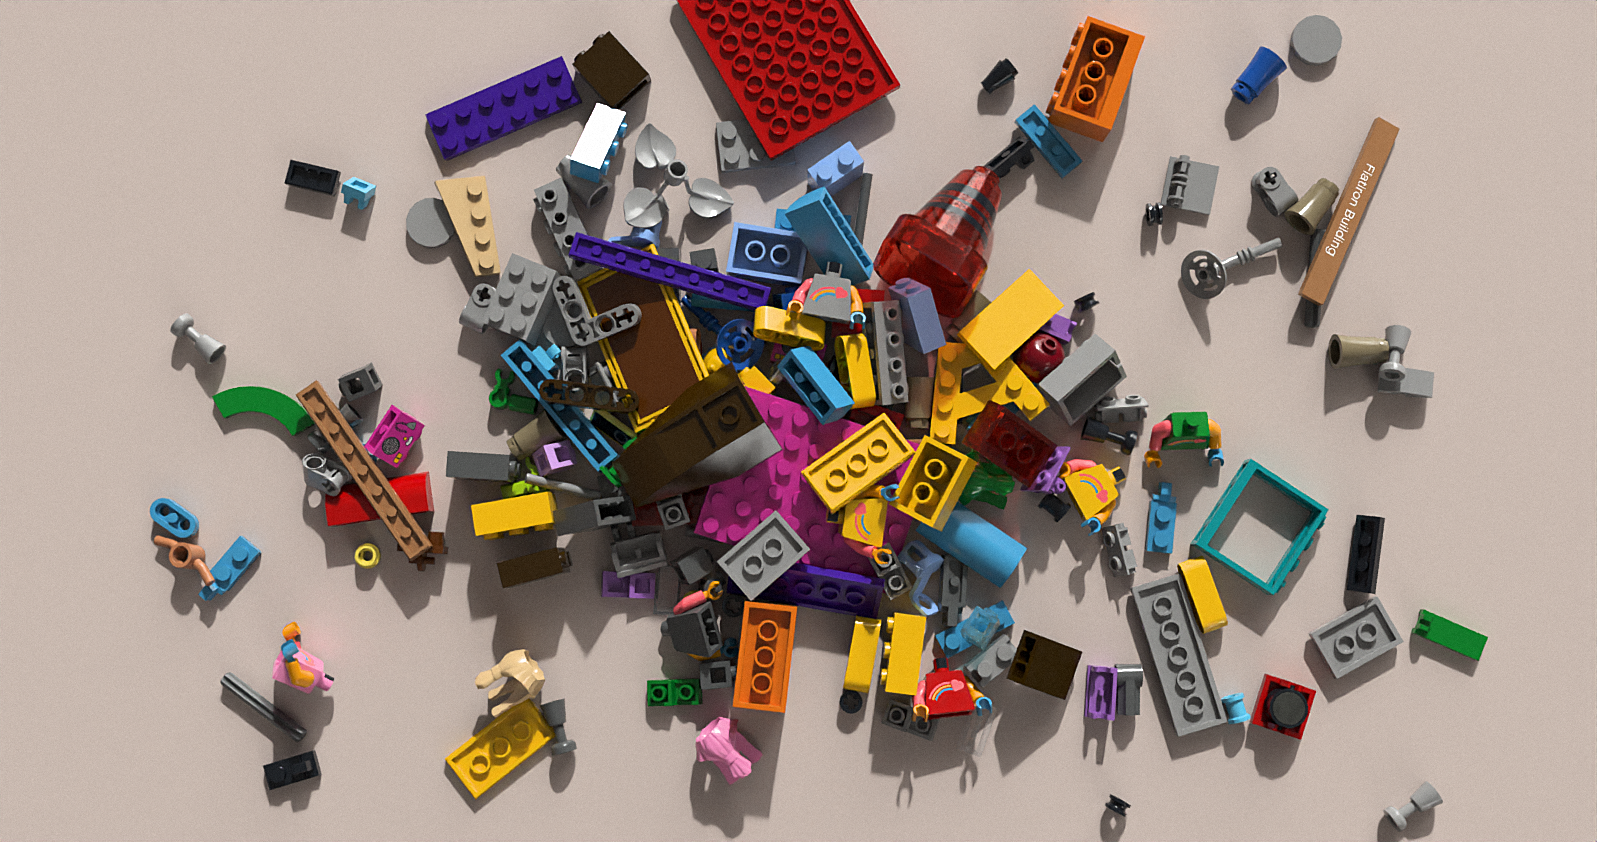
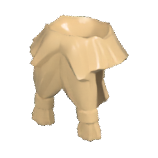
M524 649L507 653L499 664L490 670L480 672L475 678V685L478 689H485L502 677L514 678L488 693V698L491 701H494L499 696L512 693L506 701L492 708L491 713L495 718L509 710L511 706L520 704L528 698L534 700L545 682L544 672L538 667L537 662L529 656V651Z

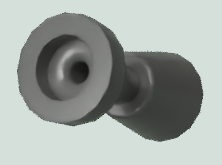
M346 402L340 412L350 427L353 428L362 423L363 419ZM313 431L307 436L321 453L326 454L330 450V444L323 434Z
M565 698L540 705L548 725L553 726L557 741L556 744L551 746L552 755L577 749L574 740H567L563 723L566 722Z

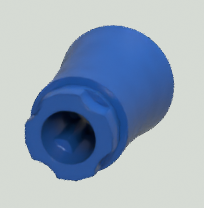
M1262 46L1259 47L1246 69L1236 79V83L1231 88L1232 94L1240 101L1249 105L1276 77L1287 69L1285 62L1270 49Z

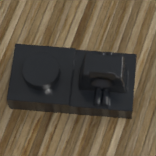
M1019 136L985 164L982 169L987 176L995 179L1006 176L1010 172V168L1015 164L1024 170L1035 161L1030 151L1034 148L1031 140Z
M315 750L263 765L269 790L322 775Z

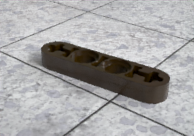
M556 379L543 381L539 388L541 398L549 404L624 414L635 412L639 406L637 393L630 389ZM550 385H554L555 390L563 391L562 386H567L565 390L566 400H561L562 395L556 393L553 394L552 398H549L544 390L549 389ZM580 388L583 390L584 397L581 401L575 402L570 399L569 394L572 389ZM604 391L609 394L610 399L607 404L599 405L596 403L595 396L598 392ZM613 393H618L617 399H625L626 395H630L631 400L635 401V404H630L629 408H625L624 403L616 402L617 407H612L614 402Z

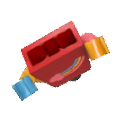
M947 658L933 660L934 673L925 675L924 679L918 683L917 695L912 696V721L916 722L917 716L923 717L924 722L933 719L968 716L973 713L975 707L978 716H982V709H988L989 713H992L991 700L983 696L972 680L964 676L962 670L949 671Z

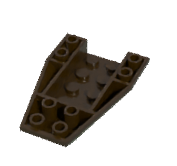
M732 362L687 388L611 463L636 508L739 477L783 450L771 428L760 414Z

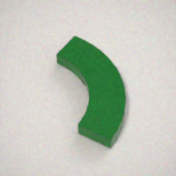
M256 386L237 387L212 396L225 419L245 412L264 413L280 421L292 436H296L315 425L301 404L289 396L269 388Z

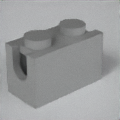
M1001 634L967 662L964 667L977 683L984 687L1012 664L1017 648L1011 643L1006 634Z

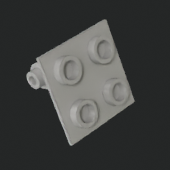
M1180 155L1179 158L1170 156L1161 205L1210 215L1219 166L1191 161L1187 155Z

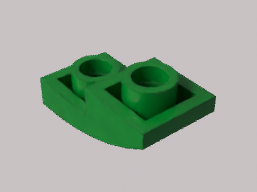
M700 678L647 680L648 706L703 704Z

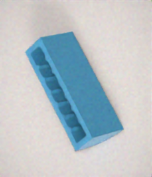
M825 186L803 195L790 205L785 212V216L824 275L827 262H836L842 264L840 278L851 280V286L870 280L874 264Z
M959 502L956 503L942 531L932 528L923 522L915 530L999 588L1010 577L1027 550L1025 546Z

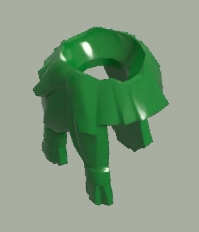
M973 450L965 456L978 463L958 500L963 506L969 504L973 499L986 502L1004 510L1007 503L1005 495L1011 493L1015 485V481L1012 479V467L1010 465L1002 466L981 462L978 454Z

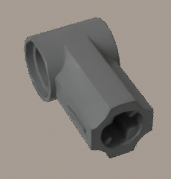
M1115 664L1114 667L1118 668L1116 714L1140 715V687L1143 685L1142 665Z

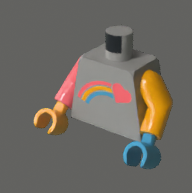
M827 262L825 275L815 274L814 278L806 279L795 291L792 301L789 302L786 310L787 316L790 311H795L798 314L796 319H800L801 314L848 325L850 322V329H853L854 323H860L862 329H865L866 322L859 293L854 286H851V280L840 278L842 264L836 262Z

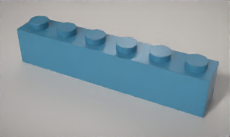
M519 339L501 354V357L599 473H603L599 467L603 465L608 469L619 454L580 408L549 404L541 398L539 393L540 385L547 379L555 378L535 357L527 344ZM550 385L549 389L544 390L549 398H552L553 394L556 393L562 395L561 400H566L564 389L563 391H557L554 385Z

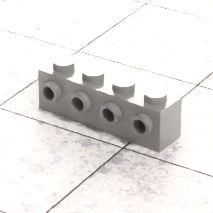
M556 179L534 189L537 197L533 201L539 212L543 211L547 218L543 223L548 234H554L557 242L553 243L558 256H564L567 265L563 267L567 276L573 277L578 282L603 269V267L571 259L568 256L576 232L588 235L563 179Z
M900 300L862 303L863 314L866 317L865 329H862V333L865 335L868 343L876 392L875 405L908 402L909 387L906 379L907 363L904 356V334L902 332Z

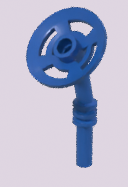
M685 295L681 299V302L699 318V323L703 324L709 332L713 331L718 336L716 352L724 365L732 362L736 370H743L746 367L753 366L758 361L763 352L764 340L756 337L755 340H752L751 335L744 330L745 327H748L753 332V322L746 319H736L722 327L719 324V320L709 311L706 312L701 307L691 306L692 298L689 295ZM736 326V331L728 332L730 328ZM742 333L746 336L747 340L741 337ZM723 347H724V350H725L726 354H727L729 357L732 358L731 361H729V360L724 356L723 351H722V348H723ZM728 347L734 350L733 354L729 351ZM749 348L753 349L752 355L747 360L741 362L740 356L744 355Z

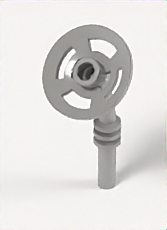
M1276 238L1254 248L1249 246L1247 250L1237 251L1236 255L1222 261L1210 251L1195 250L1189 253L1182 262L1181 277L1183 283L1196 297L1202 299L1214 298L1225 288L1227 281L1226 269L1238 264L1244 265L1245 262L1250 263V259L1255 261V257L1281 248L1282 242L1279 238ZM1197 256H1206V257H1207V258H1202V259H1200V260H1198V261H1196V262L1193 261L1194 258H1196ZM1202 262H1207L1204 266L1200 265ZM1190 269L1195 270V276L1199 281L1197 285L1192 281ZM1210 279L1214 280L1212 283H1207ZM1216 284L1218 286L1217 289L1213 291H1204L1205 288H1211Z

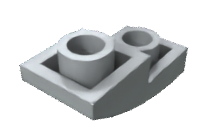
M1405 368V378L1395 382L1384 380L1379 376L1378 393L1432 398L1434 372Z
M682 495L656 502L666 530L690 522Z
M887 543L878 549L891 550L892 554L883 552L881 555L882 560L889 562L888 564H878L875 559L867 558L877 577L885 579L884 590L889 600H892L913 587L890 543Z
M889 699L881 722L882 724L929 741L933 740L940 719L924 722L923 717L917 716L916 722L912 721L913 706Z

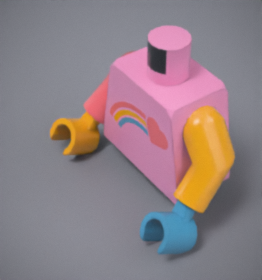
M292 622L286 625L282 634L287 642L281 645V652L273 664L272 678L308 694L312 692L315 686L327 692L334 681V677L323 672V662L301 649L300 642L294 638L301 634L297 623Z

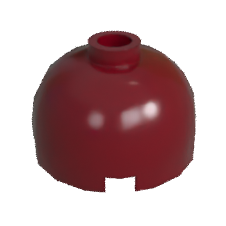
M1034 333L1012 354L1013 362L1022 372L1029 376L1028 379L1032 383L1039 384L1044 377L1048 376L1065 359V352L1061 343L1046 333Z

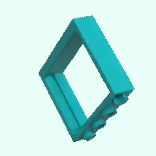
M1252 459L1244 460L1190 544L1265 594H1278L1280 589L1286 584L1284 579L1289 571L1293 572L1300 562L1298 557L1303 550L1306 551L1313 543L1314 538H1312V535L1316 529H1321L1325 524L1324 521L1327 518L1325 515L1329 509ZM1252 475L1311 512L1266 583L1208 545Z

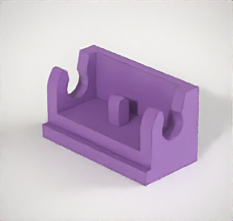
M1055 314L1035 333L1049 334L1061 344L1067 345L1070 342L1072 331L1076 327L1077 322Z
M1087 665L1085 717L1115 721L1118 668Z

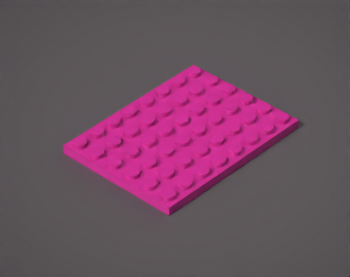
M745 386L783 450L739 477L708 486L693 532L735 546L776 510L810 548L796 563L878 578L868 558L855 552L844 543L843 536L838 533L839 524L826 522L827 507L801 475V471L865 426L843 418L822 425L809 407ZM906 440L916 452L920 444ZM913 457L874 485H884L885 487L892 484L899 485ZM896 489L890 490L892 496L894 495ZM888 501L882 546L890 543L898 557L903 549L913 517L889 505L890 501Z

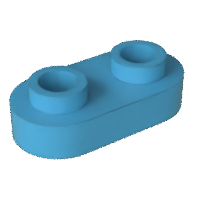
M160 498L152 503L150 507L151 518L172 534L180 538H189L197 533L199 529L197 517L178 503L167 498ZM168 507L169 514L165 516L163 509ZM185 521H188L190 524L187 530L183 527Z

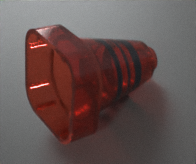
M975 166L973 170H961L914 215H900L883 240L873 262L876 274L890 286L896 285L895 282L900 279L910 278L931 288L937 313L948 318L959 317L988 270V265L983 257L1002 199V192L998 186L1000 183L998 176L992 170L983 166Z

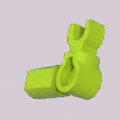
M526 457L525 463L531 470V474L540 476L536 465H532L531 459ZM525 480L501 485L503 499L550 491L547 488L524 483Z

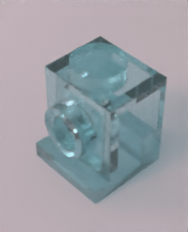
M976 606L960 631L963 639L985 651L987 644L1000 626V621L997 618L998 614L987 607L983 610ZM980 625L987 626L984 632L978 631Z

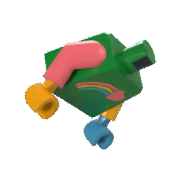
M1207 412L1170 413L1162 422L1154 425L1152 428L1149 449L1151 450L1144 454L1147 467H1150L1152 461H1155L1157 468L1162 466L1158 453L1160 450L1210 448L1207 453L1209 466L1212 467L1214 459H1219L1221 466H1223V452L1219 449L1222 447L1220 426L1212 419H1208Z

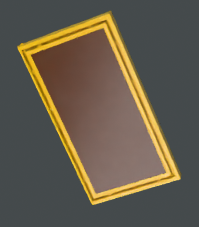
M654 244L641 249V251L658 255ZM603 268L577 283L591 318L625 304H635L641 310L642 318L637 325L598 341L616 387L633 390L639 397L638 409L628 414L635 433L639 434L645 431L687 388L709 376L673 288ZM626 309L627 314L617 317L619 322L630 319L632 322L631 317L634 316V312ZM606 317L602 319L600 324L602 330L605 332L611 331L613 327L612 321ZM626 395V398L622 399L625 408H629L630 404H635V401L631 400L630 395Z

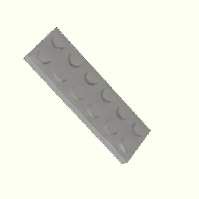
M1181 573L1131 587L1132 597L1176 736H1183L1226 723L1227 718Z

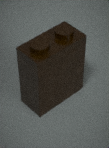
M608 31L605 35H599L593 41V46L587 51H581L575 57V62L572 65L579 76L608 107L620 110L651 82V78L640 63Z
M555 547L496 563L502 588H513L569 573V567L573 566L570 552H566L565 548Z
M1024 630L1006 679L1066 700L1082 651Z

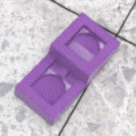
M602 571L601 597L654 599L655 573L640 572L618 578L616 571Z

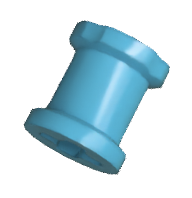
M1235 693L1221 698V702L1225 703L1228 711V724H1236L1251 719L1243 703L1244 693Z

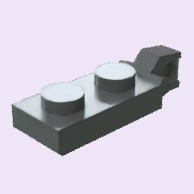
M941 555L944 561L940 567L939 612H942L943 626L957 627L958 614H962L963 608L966 607L968 566L952 555Z

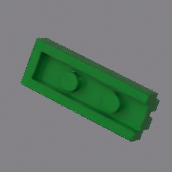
M1420 609V616L1411 633L1479 661L1488 637L1427 610Z

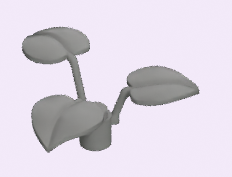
M651 123L645 126L636 142V159L646 169H652L656 166L660 170L666 169L664 172L665 181L655 196L646 188H635L626 195L623 208L625 221L628 225L636 228H649L660 223L665 216L666 206L657 199L668 185L679 186L682 182L685 184L687 193L691 194L688 201L690 209L702 218L716 217L733 206L734 201L728 192L711 179L698 178L694 180L691 189L688 181L689 176H686L688 172L687 165L681 160H674L676 148L672 140L657 130Z

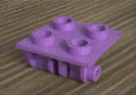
M1042 447L1036 453L1035 461L1030 471L1025 474L1020 490L1046 494L1063 493L1066 489V484L1057 474L1071 447Z

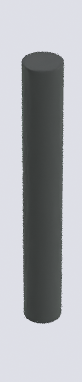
M863 173L854 232L862 246L873 176L871 173Z

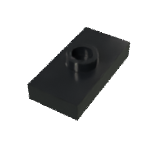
M290 160L284 184L335 196L341 172Z

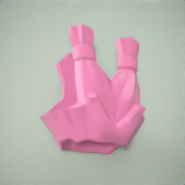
M718 717L702 729L699 737L696 738V759L699 762L713 761L731 785L739 778L743 779L751 773V765L760 760L762 753L737 731L739 719ZM739 751H742V753H743L745 756H747L748 759H746L745 757H743V756L740 754Z

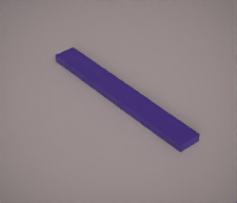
M578 232L575 234L568 255L571 259L753 311L758 307L767 306L771 293V288Z

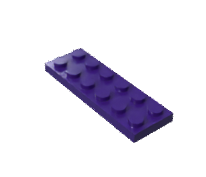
M560 56L425 115L445 161H448L582 103V100L565 61Z
M795 563L756 598L850 616L857 615L877 619L885 579ZM729 576L726 593L746 596Z

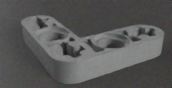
M560 276L553 282V293L570 335L577 345L593 344L637 325L642 318L641 310L635 304L621 305L591 318L578 283L573 277ZM563 282L570 284L567 292L560 289L563 286ZM570 296L576 297V299L568 300L567 302L564 301V299H567ZM573 303L579 305L581 313L577 318H573L569 314V307ZM626 309L634 312V316L631 317L632 322L630 319L620 322L617 317L627 314ZM605 317L609 318L613 324L609 332L603 331L600 325ZM585 319V323H580L581 326L574 325V322H579ZM582 329L589 331V335L586 336V339L579 337V334L582 333Z

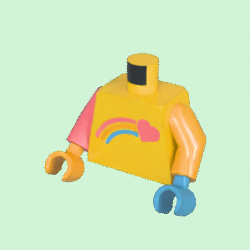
M1074 459L1063 462L1058 477L1065 482L1066 491L1082 521L1086 520L1081 524V527L1083 528L1088 525L1091 528V533L1088 536H1091L1101 529V525L1110 517L1116 506L1115 498L1119 496L1115 485L1126 480V477L1119 466L1107 472L1102 464L1096 465L1092 460Z
M897 484L887 487L884 485H873L834 514H831L827 509L826 522L839 524L838 533L843 536L844 543L855 552L875 559L878 564H888L889 562L882 560L881 555L883 552L892 554L891 550L878 549V547H882L888 501H894L899 498V496H892L890 490L897 489L899 486Z

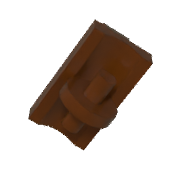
M428 531V539L433 547L413 561L409 560V563L417 564L418 571L424 572L426 564L435 565V557H427V553L448 554L449 547L444 546V532ZM397 543V551H403Z

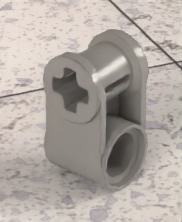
M1266 167L1253 176V189L1273 216L1278 217L1298 201L1297 194L1276 168ZM1266 177L1269 178L1267 184L1264 182V179Z
M485 283L477 285L460 315L459 324L484 334L489 326L482 323V320L496 289ZM488 293L491 297L489 300L484 299L482 294Z
M588 345L582 348L569 349L566 346H562L563 380L571 381L573 377L581 376L582 383L589 384ZM574 388L570 391L577 395L584 393L580 388Z
M308 454L302 460L305 483L308 486L324 491L328 495L336 496L340 492V488L353 479L343 463L333 461L321 454Z

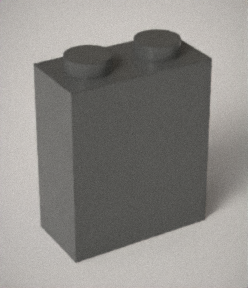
M448 451L446 477L515 483L517 478L521 476L522 465L518 463L517 458L511 455Z
M629 495L592 500L553 511L557 536L595 531L636 520L633 502Z

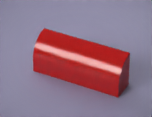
M429 471L386 478L411 515L434 511ZM357 483L344 484L336 496L325 494L328 526L336 527L381 520Z

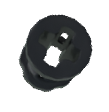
M1047 493L1037 507L1040 509L1044 508L1054 517V521L1057 523L1068 512L1071 505L1069 503L1065 504L1054 493Z

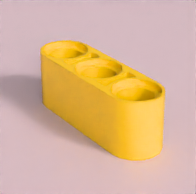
M761 306L755 309L753 335L758 339L796 348L809 345L813 351H819L824 348L826 323L822 319L801 314L800 319H796L798 314L795 312H789L787 316L786 310Z
M865 335L837 336L834 347L840 385L855 402L850 409L874 406L876 392Z
M1201 555L1178 563L1177 569L1181 573L1187 596L1201 633L1205 634L1227 626V617L1205 558Z
M856 615L843 689L869 693L881 620Z

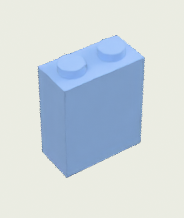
M848 141L807 170L808 185L813 191L825 186L832 197L863 175L864 160L851 142Z
M910 278L896 281V285L888 289L891 300H900L904 343L923 354L945 346L946 341L931 288Z

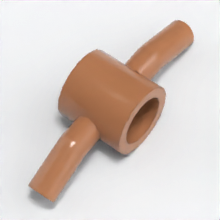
M160 535L155 537V545L171 549L169 560L173 566L197 570L206 586L212 585L215 582L209 568L204 563L206 554L201 546L177 542L174 539Z

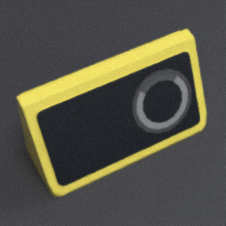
M593 410L590 421L598 430L621 447L628 440L639 436L607 411Z

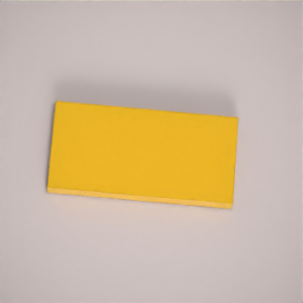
M1028 269L960 330L957 335L992 372L1064 305Z
M883 413L801 471V475L830 513L834 514L913 457L915 451L887 415Z
M528 698L520 704L511 706L509 710L503 712L446 757L445 760L476 800L555 737L554 729L548 725L545 717L532 700Z

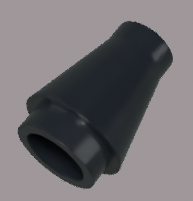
M1007 58L1003 61L999 60L981 82V85L991 94L996 89L1015 80L1018 71Z

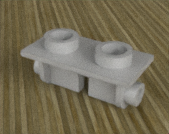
M606 361L596 362L594 366L589 368L590 373L588 375L594 385L616 387ZM607 392L599 394L603 405L607 404L610 399ZM613 393L614 402L612 407H617L616 402L623 403L622 399H617L618 393Z
M1128 395L1125 399L1103 397L1094 405L1097 411H1099L1095 412V419L1103 424L1119 422V413H1123L1124 422L1142 421V418H1147L1145 407H1149V405L1139 395Z
M1124 523L1101 528L1113 576L1118 577L1135 573L1137 564L1133 549L1124 550V546L1131 545L1128 528L1124 526Z

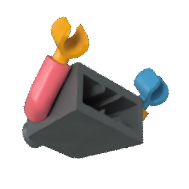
M718 581L711 582L707 591L702 592L700 590L683 598L674 607L673 613L661 624V634L663 636H671L674 649L686 653L698 661L721 657V654L732 658L738 653V648H728L737 645L735 638H727L723 646L711 601H706L708 598L717 600L722 596L723 591L718 593L711 591L712 588L719 585L720 582Z

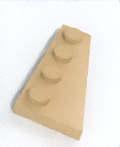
M485 176L436 180L434 182L435 187L439 191L446 212L449 214L454 231L458 235L474 277L500 275L501 271Z

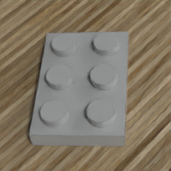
M746 119L716 123L722 173L796 164L794 148L770 161Z
M775 510L717 562L752 601L802 558L810 548Z
M1376 596L1308 633L1334 679L1344 676L1404 642L1381 601Z

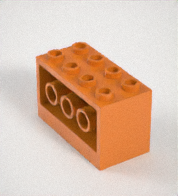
M1090 16L1087 17L1084 24L1079 23L1070 44L1073 46L1070 47L1062 65L1065 69H1062L1054 87V90L1058 93H1053L1045 112L1049 114L1048 121L1058 127L1103 142L1114 124L1145 36Z
M753 600L745 601L733 707L785 713L798 606Z

